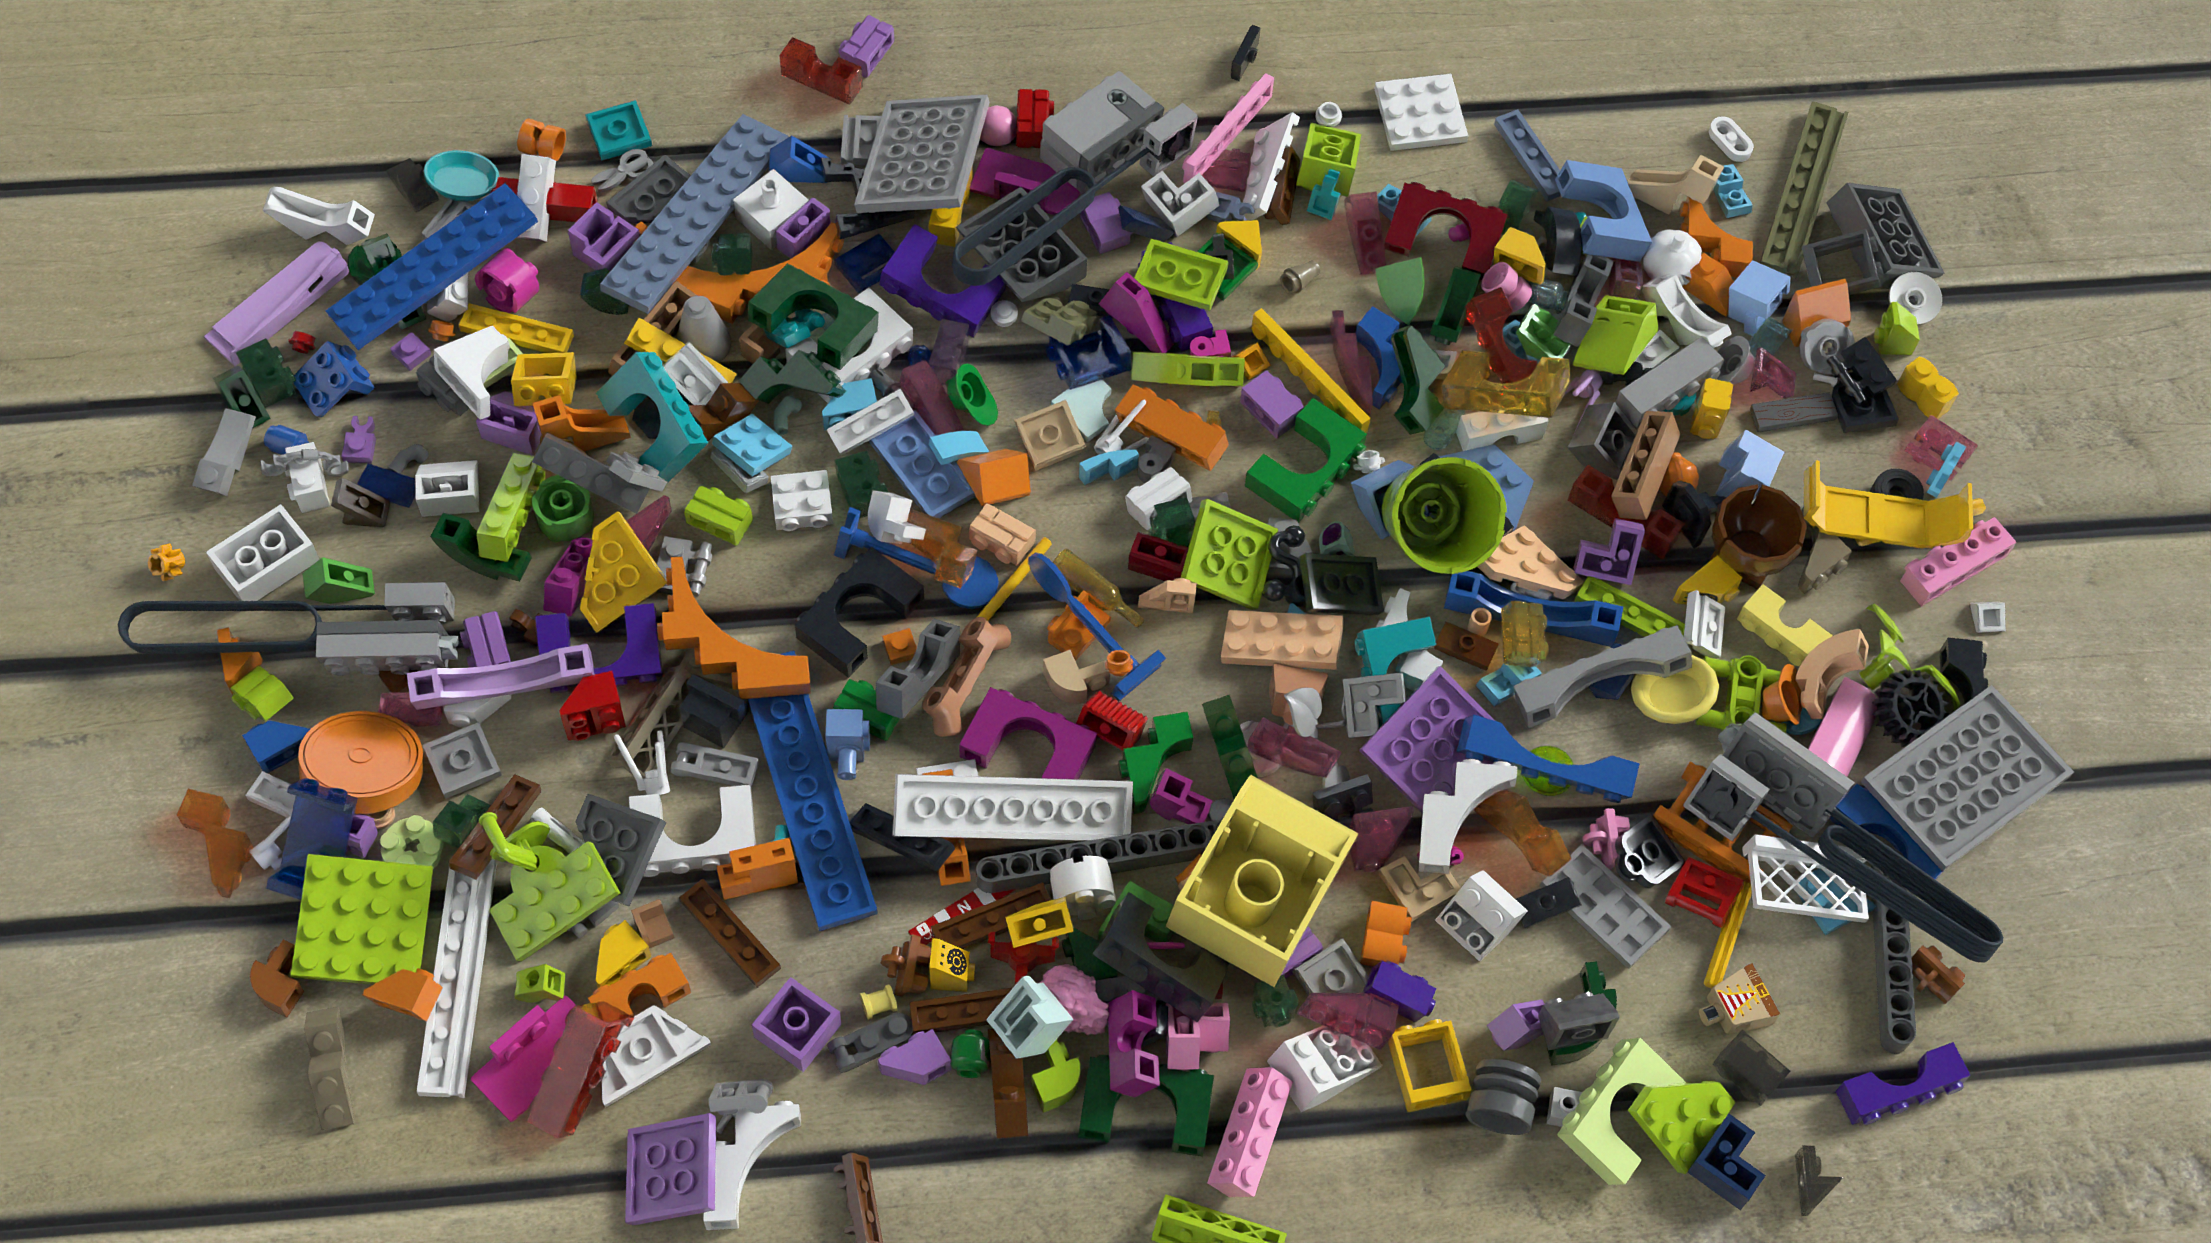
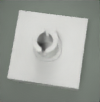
M774 169L733 199L736 219L771 250L777 247L775 231L809 201Z

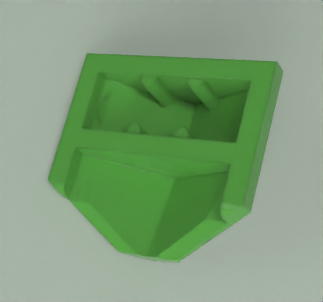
M1536 304L1529 308L1516 330V334L1527 355L1558 366L1571 344L1553 335L1558 320L1548 311L1538 308Z

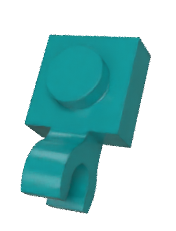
M1329 169L1328 175L1324 177L1322 186L1318 184L1314 186L1307 208L1308 212L1332 220L1341 193L1334 191L1340 172Z

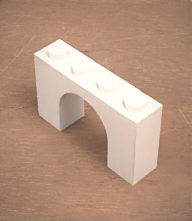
M869 287L854 299L879 312L878 331L871 337L872 343L870 347L861 355L851 358L841 370L825 362L822 364L827 371H833L841 379L839 383L841 386L844 383L868 379L872 370H876L877 367L884 369L894 357L900 353L907 352L913 344V328ZM808 337L790 348H786L787 363L798 350L806 353L812 351L817 354V343L811 337ZM819 394L827 403H829L830 400L833 398L831 396Z
M750 785L720 788L721 825L717 833L707 842L696 846L680 845L668 838L663 829L643 876L652 877L660 872L670 871L682 874L690 869L699 868L708 871L716 870V866L731 863L729 851L755 846L753 802ZM660 794L629 797L631 809L663 820Z

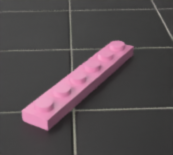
M1265 73L1258 82L1255 81L1250 91L1245 96L1240 97L1235 108L1232 111L1229 110L1225 114L1223 121L1213 127L1208 138L1202 140L1198 144L1196 151L1185 158L1182 166L1184 170V183L1198 173L1203 175L1272 97L1274 77Z

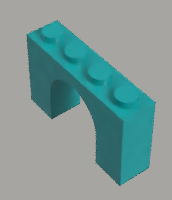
M636 352L596 392L609 416H628L647 396L655 402L660 413V431L655 442L639 457L638 464L642 466L646 464L659 471L658 476L667 481V483L708 444L702 428L695 421L689 411L688 404L682 399L676 389L675 382L669 377L662 365V360L655 352Z
M1430 617L1362 630L1357 633V639H1355L1357 655L1362 656L1364 665L1361 668L1362 677L1385 675L1390 663L1396 656L1427 650L1436 646ZM1401 704L1377 706L1379 728Z

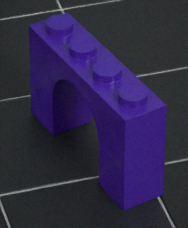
M914 224L882 270L879 285L888 293L896 294L907 300L911 306L921 308L930 313L936 320L950 324L959 333L967 334L974 338L990 314L992 306L998 302L1004 293L1006 284L997 276L984 285H970L966 290L956 294H945L932 289L925 282L921 270L934 253L938 237Z
M654 603L624 606L627 629L625 651L613 664L594 668V675L613 671L616 686L627 685V680L639 679V683L656 682V677L663 675L660 642L657 632L656 607ZM565 613L535 616L539 655L558 648L571 646L568 616ZM578 683L546 689H550V693H563L568 691V687L577 686Z

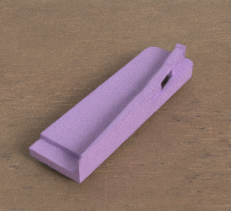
M324 242L313 244L212 326L213 330L206 334L204 338L231 364L237 366L343 279L349 272L346 261L335 247L332 249ZM319 277H320V278L322 277L323 280H322V281L316 286V288L310 293V292L308 291V289L310 288V286H311Z

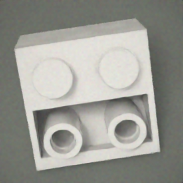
M477 460L419 466L415 475L416 502L422 517L442 515V513L479 512Z
M1482 870L1468 878L1435 921L1478 961H1481L1513 930L1528 910Z

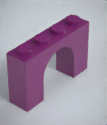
M990 687L959 744V757L965 760L975 759L976 765L986 769L1004 737L1018 730H1033L1044 735L1054 749L1053 756L1041 778L1079 779L1096 747L1097 733L1089 730L1090 727L1087 725H1077L1068 721L1059 713H1049L1042 710L1034 702H1024L1015 698L1006 690H996Z

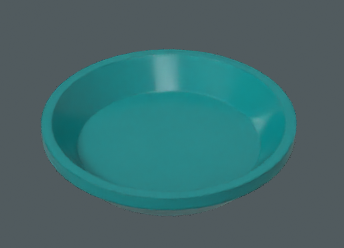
M462 150L438 153L431 157L424 167V177L428 185L440 195L455 201H474L490 194L491 190L496 187L499 177L498 169L489 159L477 153Z

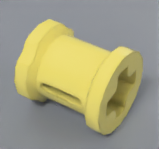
M890 984L885 985L883 990L870 994L860 993L862 1007L867 1020L872 1019L873 1015L888 1010L892 1012L897 1011L896 1000Z

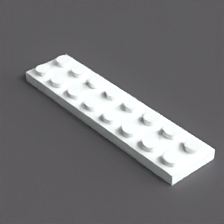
M895 774L893 835L1087 841L1131 834L1133 782Z

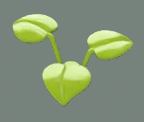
M1874 603L1869 605L1866 609L1878 615L1880 620L1889 629L1890 636L1882 629L1879 631L1881 652L1871 661V664L1859 672V675L1868 687L1874 691L1880 686L1879 683L1882 680L1887 679L1890 674L1895 672L1890 662L1896 659L1908 671L1920 670L1921 673L1926 672L1937 679L1951 694L1954 711L1959 709V699L1947 678L1932 664L1911 670L1904 654L1895 645L1898 639L1901 643L1904 642L1899 628L1879 606Z

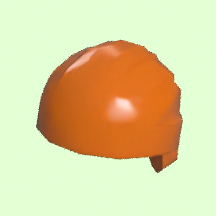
M1673 452L1659 487L1665 496H1667L1672 484L1677 481L1690 483L1695 490L1699 484V473L1696 465L1683 458L1678 452Z

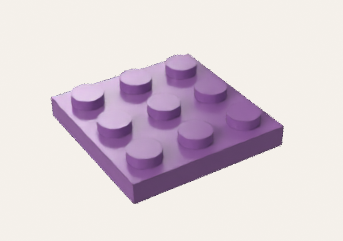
M707 1113L628 1129L625 1223L633 1226L715 1211L716 1116Z

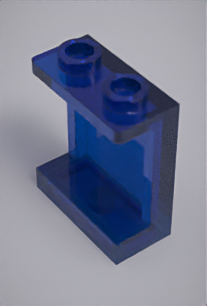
M1110 315L1100 318V330L1086 334L1080 340L1077 339L1070 345L1062 342L1059 343L1057 339L1049 336V346L1046 347L1048 358L1051 363H1056V370L1060 380H1065L1070 390L1131 370L1130 349Z

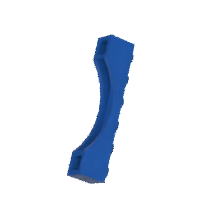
M1470 571L1451 574L1444 603V609L1471 615L1476 608H1485L1491 613L1492 620L1609 647L1616 640L1623 612V606L1597 600L1559 602L1529 597L1508 590L1492 582L1482 574Z
M1474 714L1465 717L1457 752L1466 754L1465 759H1475L1481 763L1483 760L1493 763L1498 761L1508 762L1511 766H1516L1517 770H1521L1520 775L1524 777L1538 779V776L1548 778L1549 784L1559 787H1565L1566 784L1576 787L1575 791L1587 795H1593V792L1603 794L1604 800L1614 803H1621V800L1632 798L1640 763L1613 755L1584 765H1566L1551 762L1536 756L1522 747L1509 734L1501 722Z

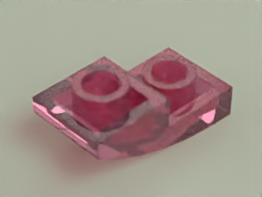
M381 693L378 713L395 717L414 727L441 725L443 706L416 710L410 702L409 693Z

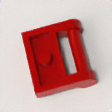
M1688 857L1667 894L1665 904L1671 907L1677 905L1713 921V925L1722 928L1744 887V880ZM1683 889L1719 904L1718 910L1681 895Z

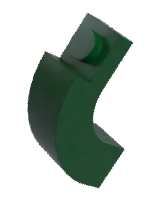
M1597 961L1585 962L1579 973L1584 993L1591 992L1593 995L1603 993L1616 1009V989L1603 990L1606 988V979L1604 972L1599 971ZM1602 1040L1548 1050L1551 1066L1572 1063L1586 1057L1599 1046Z

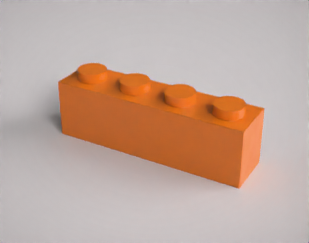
M1133 384L1115 409L1119 423H1122L1131 411L1142 400H1145L1146 404L1127 427L1147 438L1153 435L1176 447L1175 453L1211 472L1229 446L1225 430L1215 423L1210 425L1204 422L1195 412L1189 411L1187 413L1170 399L1163 400L1157 397L1151 389L1147 387L1140 388Z

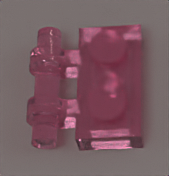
M1233 148L1232 151L1224 150L1217 158L1220 160H1215L1202 176L1214 188L1245 192L1251 153L1240 152L1241 149Z
M1930 415L1914 437L1922 445L1918 447L1910 442L1904 451L1912 455V459L1917 463L1922 462L1928 467L1939 471L1945 461H1940L1928 453L1930 449L1942 456L1948 444L1954 446L1957 441L1967 446L1956 464L1961 469L1978 445ZM1953 469L1948 479L1952 481L1958 472Z

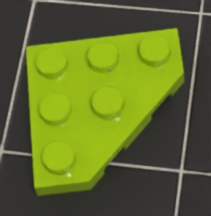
M1702 1081V1083L1668 1084V1086H1645L1628 1111L1678 1173L1687 1174L1736 1102L1720 1082Z

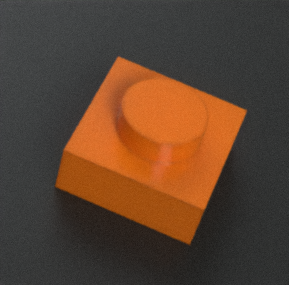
M910 628L882 636L891 665L913 659L917 647Z

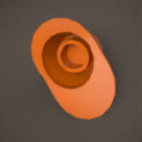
M1784 665L1779 680L1764 689L1762 717L1764 719H1773V721L1778 723L1791 721L1794 725L1800 723L1802 691L1795 680L1798 670L1794 665Z

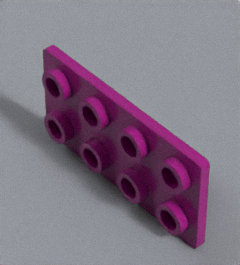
M986 148L971 182L970 192L1000 200L1020 187L1029 193L1057 172L1048 164ZM1066 182L1037 204L1045 213L1056 215L1079 198L1081 193L1077 190V187L1075 188L1069 182Z

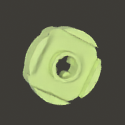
M413 815L394 823L381 836V855L384 862L433 866L434 869L441 859L443 839L433 823L424 820L421 816ZM410 842L419 843L417 845L418 850L414 853L411 850L404 851Z

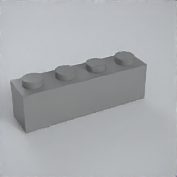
M1700 337L1620 390L1616 405L1637 429L1646 411L1662 412L1665 409L1669 411L1684 396L1690 397L1695 394L1706 379H1717L1721 374L1720 368L1724 358L1703 337Z

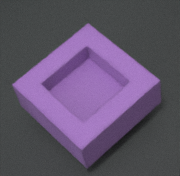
M412 332L390 348L392 355L410 371L431 355L430 348Z

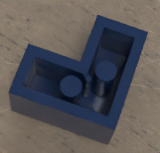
M1728 1114L1687 1172L1739 1210L1750 1200L1766 1176L1739 1157L1755 1134V1131L1731 1114Z

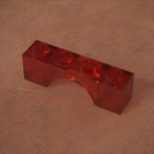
M1502 287L1472 298L1465 306L1466 317L1474 325L1478 333V343L1486 350L1489 357V366L1497 374L1501 382L1500 388L1504 397L1509 399L1510 404H1514L1540 393L1548 384L1537 361L1517 357L1505 344L1503 326L1513 310Z
M1588 464L1573 483L1567 501L1613 528L1615 518L1643 524L1645 532L1641 546L1659 558L1664 559L1678 540L1684 523L1662 509L1650 511L1647 520L1620 518L1611 497L1615 488L1612 479Z

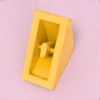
M1258 220L1220 222L1217 225L1216 233L1223 234L1225 239L1256 260L1259 268L1262 247Z

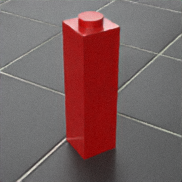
M498 177L496 187L490 192L492 193L506 183L517 195L519 179ZM554 182L553 188L548 190L546 200L547 214L550 215L549 220L577 222L597 202L595 187Z

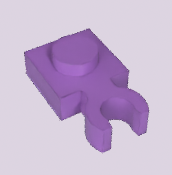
M353 416L351 424L354 433L346 432L342 459L350 463H372L376 444L375 434L372 433L375 429L373 418L368 416V422L360 426L358 416Z

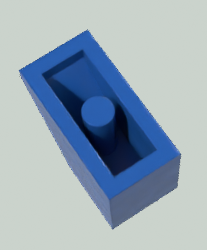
M790 136L770 149L769 171L774 169L788 182L828 183L824 182L820 163L821 158L829 157L799 139Z
M269 720L264 724L253 726L242 736L262 771L268 774L298 757L301 741L310 728Z

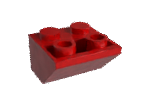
M613 671L583 677L559 710L568 741H582L588 739L591 735L600 733L611 734L626 727Z

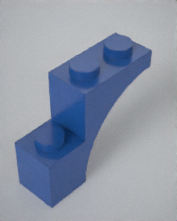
M1372 306L1358 323L1355 340L1370 352L1377 365L1379 382L1373 390L1371 405L1380 410L1385 402L1390 403L1394 399L1398 391L1397 387L1400 383H1403L1391 342V336L1395 330L1399 329L1400 322Z

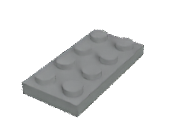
M1583 844L1540 884V887L1543 888L1570 877L1582 906L1567 912L1628 969L1671 928L1663 918Z

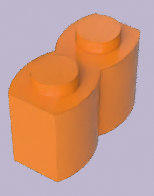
M1371 901L1367 914L1360 964L1372 967L1381 961H1389L1397 965L1399 963L1404 964L1407 946L1402 945L1403 935H1409L1412 921L1411 917H1407V907Z

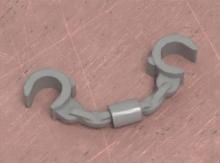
M301 449V451L286 453L280 456L273 455L274 464H266L263 460H260L261 472L265 476L282 474L287 471L286 463L295 458H300L301 460L325 459L322 461L323 469L329 476L337 477L349 472L348 461L341 463L340 455H331L326 452L317 451V449Z

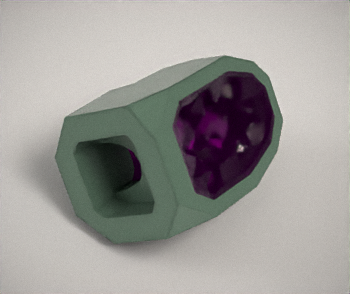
M1335 521L1328 524L1322 530L1319 538L1321 554L1355 556L1353 537L1348 527L1342 522Z

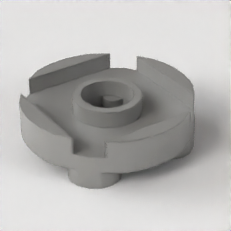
M1821 319L1810 327H1806L1801 333L1800 355L1804 365L1821 374H1831V367L1826 360L1836 355L1840 362H1845L1841 352L1855 343L1853 333L1843 323L1833 319ZM1826 341L1832 343V347L1828 348V353L1822 350L1823 344Z

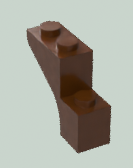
M720 383L707 405L688 406L695 421L702 428L705 438L709 441L725 427L749 416L758 400L741 383Z
M987 1029L988 1039L990 1040V1066L997 1138L1028 1136L1023 1058L1016 1059L994 1029Z

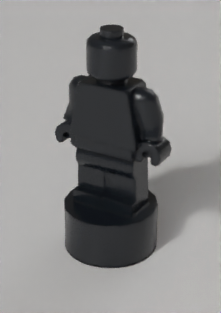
M1633 362L1624 375L1600 371L1603 381L1602 385H1613V382L1626 381L1625 385L1628 386L1651 371L1652 368H1644L1643 370L1642 363Z

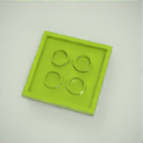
M1204 499L1200 504L1181 578L1188 579L1191 583H1197V588L1251 610L1258 609L1272 557L1268 548L1269 540L1279 529L1212 500Z

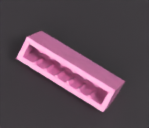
M1844 677L1808 750L1848 777L1877 717L1872 715L1877 710V707L1872 704L1874 699H1877L1876 696L1865 686Z

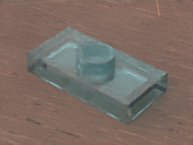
M1768 317L1749 341L1750 353L1755 358L1754 367L1762 371L1790 336L1792 330L1773 318Z

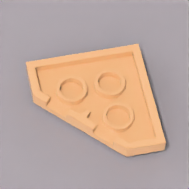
M1525 525L1502 537L1500 544L1493 554L1477 566L1491 580L1499 582L1503 578L1516 582L1517 587L1536 592L1540 588L1552 591L1554 597L1561 599L1580 590L1584 584V581L1575 571L1569 568L1554 551L1549 549Z

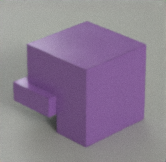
M597 202L568 230L573 256L604 277L610 273L634 244L633 242L640 236L639 229L619 216L614 219L613 213Z

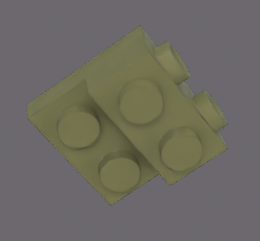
M1045 298L1024 311L1021 321L1066 345H1070L1077 339L1080 340L1086 333H1091L1096 327L1098 318L1096 317L1097 312L1090 309L1089 305L1082 301L1073 300L1067 305L1062 306V303L1056 299Z

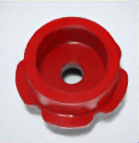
M294 331L292 338L288 339V342L292 344V350L308 354L309 350L316 349L314 346L316 338L310 334Z

